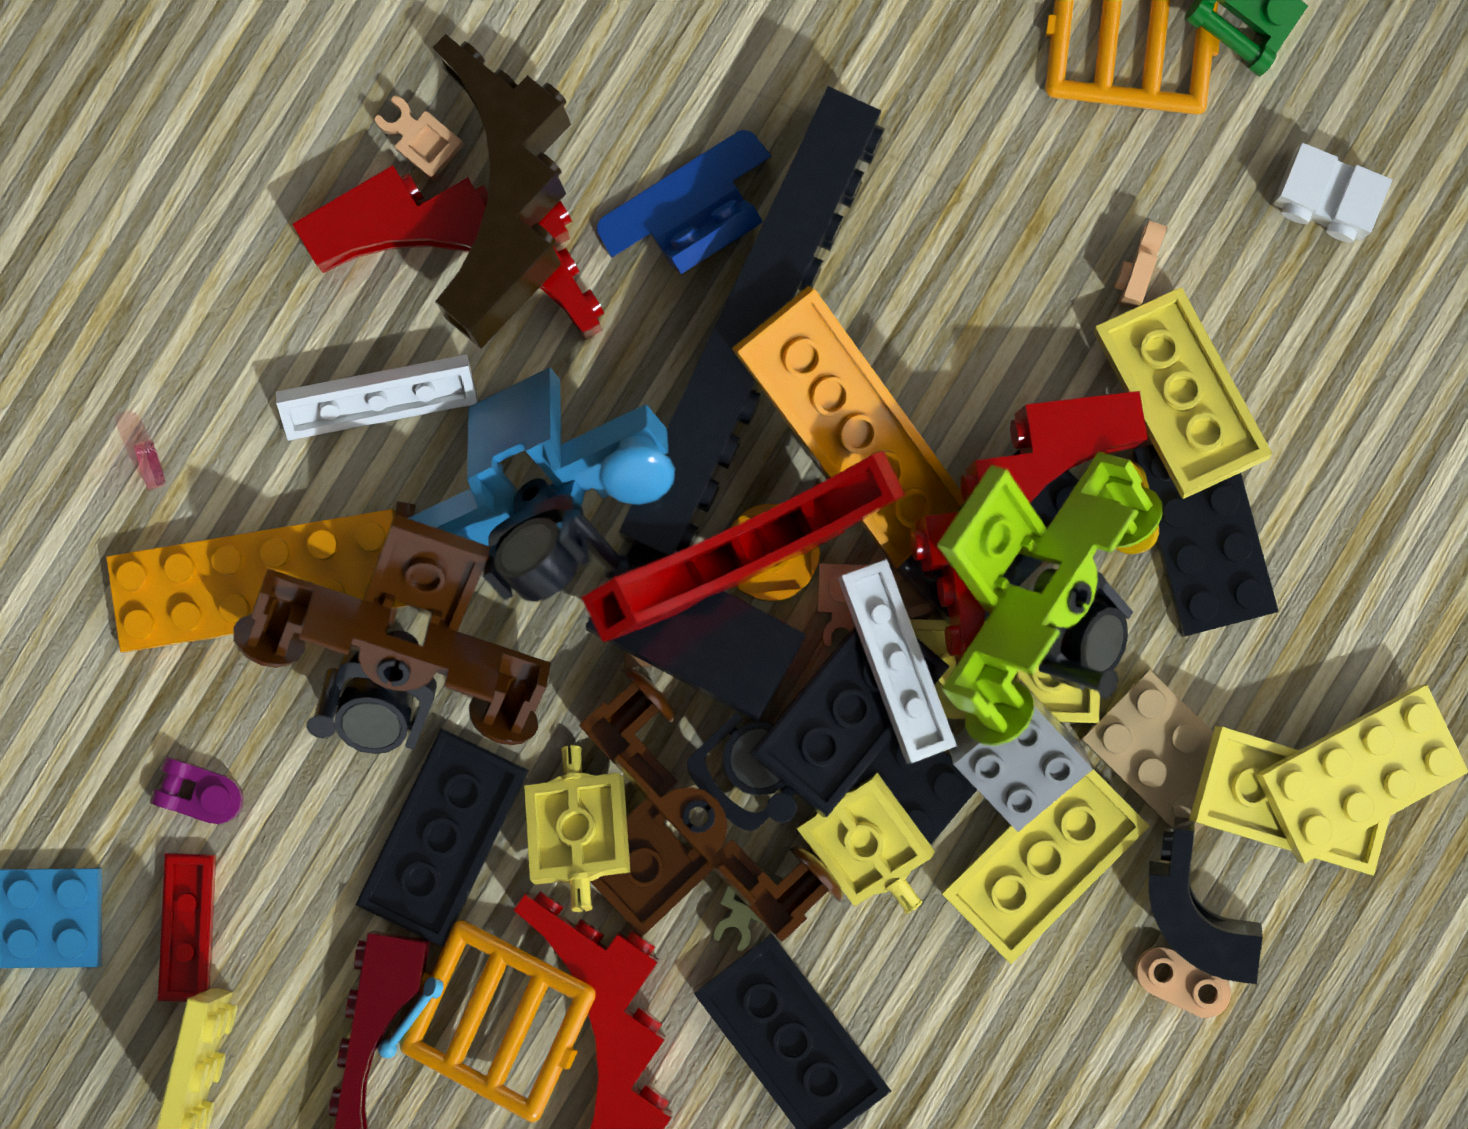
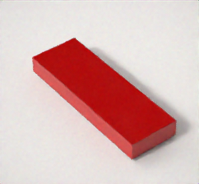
M165 853L158 1001L187 1002L189 998L210 989L216 855Z

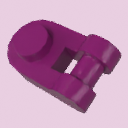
M166 756L161 768L165 772L159 789L154 788L149 802L161 808L207 823L222 824L230 822L238 816L243 808L244 796L241 787L230 777ZM183 779L197 782L191 800L178 796Z

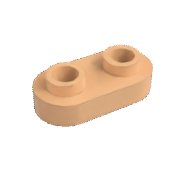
M1162 946L1151 947L1145 950L1137 959L1135 976L1139 985L1146 992L1202 1018L1215 1017L1227 1008L1231 998V989L1228 981L1199 970L1188 963L1176 951ZM1160 963H1166L1170 968V975L1164 981H1157L1154 977V969ZM1205 984L1212 985L1215 991L1213 999L1209 1002H1202L1198 997L1199 989Z

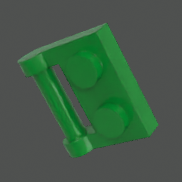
M1194 0L1186 12L1184 20L1195 28L1203 27L1247 61V68L1260 77L1272 66L1277 52L1308 5L1302 0ZM1216 1L1264 38L1259 46L1213 11Z

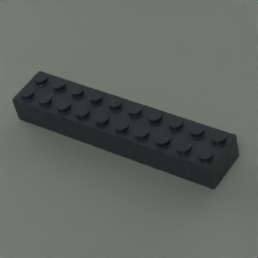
M827 87L667 427L668 453L664 455L670 458L675 468L673 484L668 492L656 501L639 505L631 504L619 530L623 540L636 544L661 558L668 557L693 546L699 533V527L693 525L699 510L706 513L709 512L720 488V482L714 480L720 466L729 469L740 445V437L735 436L740 422L749 426L761 400L759 399L761 393L755 391L758 383L732 348L808 286L814 288L822 270L823 260L818 258L822 248L831 251L842 227L841 223L844 216L838 214L841 206L844 205L851 208L862 185L861 180L865 173L859 170L862 162L869 165L872 164L882 142L885 128L878 125L882 110L832 87Z

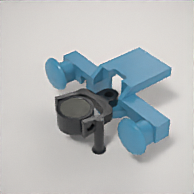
M549 367L468 407L467 480L470 488L408 519L490 546L488 560L482 577L504 600L513 597L512 588L525 601L538 602L550 598L571 581L578 569L579 563L582 565L590 561L588 551L604 568V576L610 579L622 574L628 566V558L625 555H618L583 515L581 505L583 504L584 494L586 491L594 488L602 499L612 496L620 502L638 505L656 501L666 494L673 484L675 472L670 458L664 455L668 453L667 429L647 404H644L561 444L560 378ZM525 450L553 483L549 485L544 479L535 478L525 483L518 490L503 473V465L500 462Z

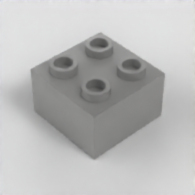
M1031 691L1030 693L1034 699V714L1029 726L1016 739L996 746L983 745L970 737L965 728L954 737L957 746L949 749L954 766L1017 832L1093 770L1084 747Z

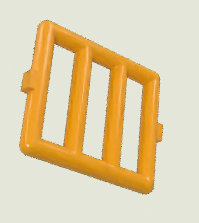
M1055 0L1053 15L1049 14L1047 18L1045 37H1051L1045 82V92L1049 97L1195 115L1202 114L1206 110L1212 56L1216 57L1218 55L1220 41L1201 26L1196 28L1189 94L1160 91L1170 0H1151L1141 89L1113 85L1122 0H1103L1094 83L1065 80L1074 0ZM1216 1L1213 11L1217 13L1218 2Z
M459 920L454 923L432 973L425 972L421 979L423 981L419 992L422 994L424 993V984L430 977L442 980L443 992L438 998H432L404 1034L400 1041V1050L403 1054L526 1121L536 1122L542 1116L562 1069H570L578 1050L572 1047L595 999V990L583 981L465 920ZM467 943L490 956L446 1053H443L422 1040ZM509 965L531 978L487 1075H484L465 1065L463 1061L506 966ZM549 986L572 998V1001L528 1098L504 1086V1083Z

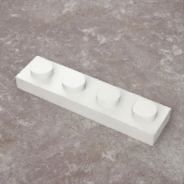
M467 354L276 391V404L288 441L469 406L478 402Z
M883 560L838 577L906 763H914L957 746L888 560Z

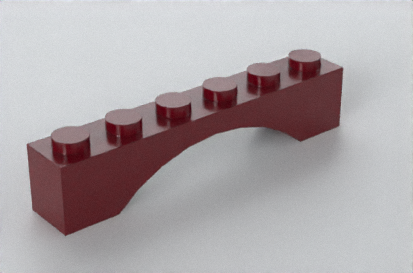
M374 930L368 933L367 941H358L354 969L361 970L358 990L350 989L345 1018L353 1019L350 1039L342 1038L337 1058V1067L345 1068L342 1087L334 1086L329 1104V1116L336 1117L334 1129H369L366 1112L367 1085L375 1051L389 1024L403 1006L421 990L423 981L421 979L426 972L431 941Z

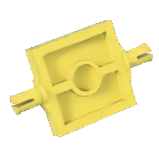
M570 745V748L568 746L561 748L562 776H558L546 783L524 786L530 881L535 885L560 881L569 883L571 887V911L583 912V909L585 911L592 910L590 881L605 875L630 872L624 777L620 773L597 776L583 773L582 747L578 745Z
M878 773L856 787H852L828 817L823 818L816 812L802 821L797 827V830L819 860L835 877L842 891L854 907L872 895L888 891L892 893L904 909L905 914L910 913L912 910L914 911L923 903L906 878L912 870L931 859L935 851Z

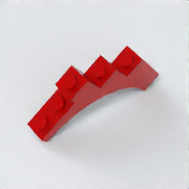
M392 165L292 223L322 273L357 257L395 248L435 247L469 253L478 235L487 205L488 192L484 185L475 189L467 177L417 206L416 202L421 200L423 196L409 173L400 177ZM559 201L538 224L546 229L556 240L557 244L553 248L561 265L539 288L564 310L583 338L587 340L602 331L597 318L604 315V312L590 289L582 293L573 277L579 274L580 271L567 249L564 248L557 252L555 248L570 239L565 226L572 222L562 202Z
M1140 391L1025 404L1014 414L1015 419L1011 420L1010 424L1013 447L1020 449L1021 454L979 459L972 462L965 468L966 475L961 476L962 498L964 503H966L992 465L1006 469L1028 502L1031 503L1048 483L1065 471L1095 458L1098 452L1110 454L1137 447L1148 439ZM959 512L924 516L915 524L916 530L911 531L910 537L913 557L915 560H921L923 572L942 570L943 577H938L937 591L941 606L948 607L950 626L945 627V643L948 654L950 656L955 655L956 666L985 624L986 612L938 547V543Z
M880 451L741 524L668 557L617 576L581 598L604 643L673 617L711 595L747 582L776 564L811 552L845 532L844 530L906 495L884 451Z
M539 891L536 897L527 892L513 911L544 936L566 964L573 977L592 986L595 990V999L588 1015L596 1041L598 1085L594 1118L590 1129H664L671 1120L673 1113L666 1108L669 1100L647 1084H645L642 1090L634 1086L665 1041L666 1035L659 1031L663 1023L640 1007H638L635 1013L627 1009L659 961L657 957L652 955L656 946L632 930L628 937L618 932L609 947H606L600 942L604 934L583 919H580L576 925L560 915L564 906L542 891Z

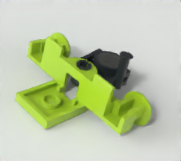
M1098 452L1048 529L1006 469L991 465L938 543L940 550L983 609L991 614L941 688L956 708L966 711L965 727L970 737L979 743L991 746L1008 743L1016 739L1029 726L1034 714V699L1027 687L1019 682H1012L1018 670L1033 674L1038 667L1040 672L1050 675L1054 681L1081 690L1086 687L1098 691L1103 699L1111 697L1115 692L1118 676L1114 669L1125 652L1128 639L1126 619L1129 620L1133 611L1106 581L1102 573L1097 571L1093 555L1097 549L1112 553L1115 547H1130L1146 540L1157 529L1162 518V501L1156 492L1147 487H1141L1140 484L1143 480L1130 460ZM1018 553L1059 565L1058 570L1048 568L1042 571L1035 582L1033 591L1011 585L1006 578H1003V575Z

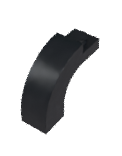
M1175 816L1173 831L1164 830L1160 860H1166L1169 863L1149 861V899L1156 923L1170 946L1188 963L1199 970L1225 980L1257 984L1263 940L1262 923L1225 918L1211 912L1200 903L1189 881L1195 822L1189 821V818Z

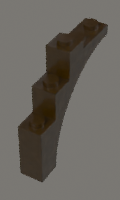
M445 34L432 48L443 70L468 94L479 112L486 131L490 175L487 205L477 238L459 272L435 302L445 319L482 349L561 265L553 248L557 244L556 240L538 223L566 195L558 177L562 173L561 169L544 153L567 130L571 122L564 108L567 103L566 99L551 84L546 82L543 86H540L527 75L517 85L503 70L497 69L495 72H492L483 64L485 62L483 56L471 44L464 41L459 45Z

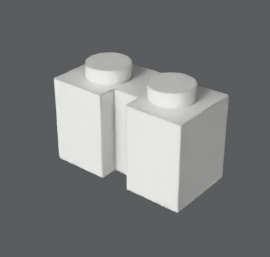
M1301 143L1292 154L1272 205L1283 209L1281 214L1291 221L1300 224H1309L1310 221L1327 227L1326 233L1331 237L1353 243L1355 239L1362 241L1372 232L1393 179L1359 165L1355 167L1338 161L1337 156Z

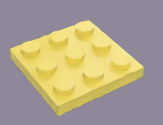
M214 987L188 999L157 1129L209 1128L214 1110V1102L207 1101L212 1082L218 1083L221 1078L226 1054L219 1052L220 1044L224 1033H231L237 1013V1005L230 1004L232 991Z

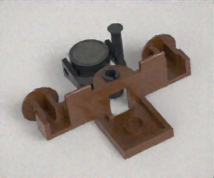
M396 514L362 599L267 568L252 614L240 618L235 624L233 631V641L238 650L247 659L260 666L280 668L297 662L305 651V641L344 654L338 669H327L314 716L309 718L306 727L313 736L318 738H329L337 730L339 737L348 746L360 752L371 754L387 753L396 749L402 744L406 736L405 747L414 750L435 697L437 681L433 677L436 673L446 676L445 688L473 696L469 704V718L482 736L498 744H523L532 739L538 729V718L534 712H536L546 690L551 662L458 632L488 560L490 546ZM395 600L431 612L423 646H420L418 640L406 631L396 630L385 634ZM351 644L360 647V651H349ZM349 678H352V679H350V680L347 682V684H346V685L344 686V688H343V685H344L345 681L348 680ZM411 694L419 700V704L412 717V720L410 719L412 715L414 701L412 699Z
M630 667L622 669V673L631 684L608 705L603 702L579 727L646 799L627 816L630 872L601 876L594 881H590L593 886L641 937L657 924L712 870L725 881L781 942L789 937L807 919L804 914L827 892L840 903L843 899V892L835 877L819 859L802 847L794 846L789 849L800 863L776 885L733 839L723 846L728 829L726 818L743 830L753 831L758 829L769 817L776 822L783 823L791 820L796 814L797 805L792 797L795 793L749 754L773 724L760 721L745 724L737 729L736 726L743 719L736 712L687 761L688 773L698 789L685 787L674 789L667 793L678 781L635 734L658 712L669 723L673 722L675 714L665 696L647 677ZM728 734L730 738L724 746L722 764L724 773L731 785L742 793L753 796L773 794L779 789L782 790L781 793H776L769 799L767 806L761 812L753 813L735 804L722 792L707 769L705 762L707 754ZM695 807H701L707 812V821L702 826H695L689 820V813ZM666 819L693 847L690 851L663 824Z

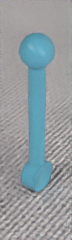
M433 977L426 980L423 987L424 993L391 1037L380 1042L378 1053L383 1058H392L396 1054L398 1042L432 998L436 999L442 994V980Z

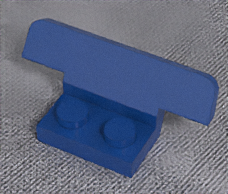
M740 130L599 220L597 232L611 258L651 234L671 267L680 274H683L763 223L755 207L743 199L733 181L772 157L771 154L751 131Z

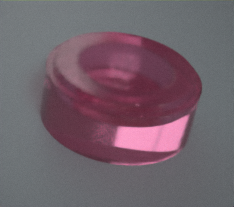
M147 440L134 444L137 460L148 491L165 486L166 479L154 442Z

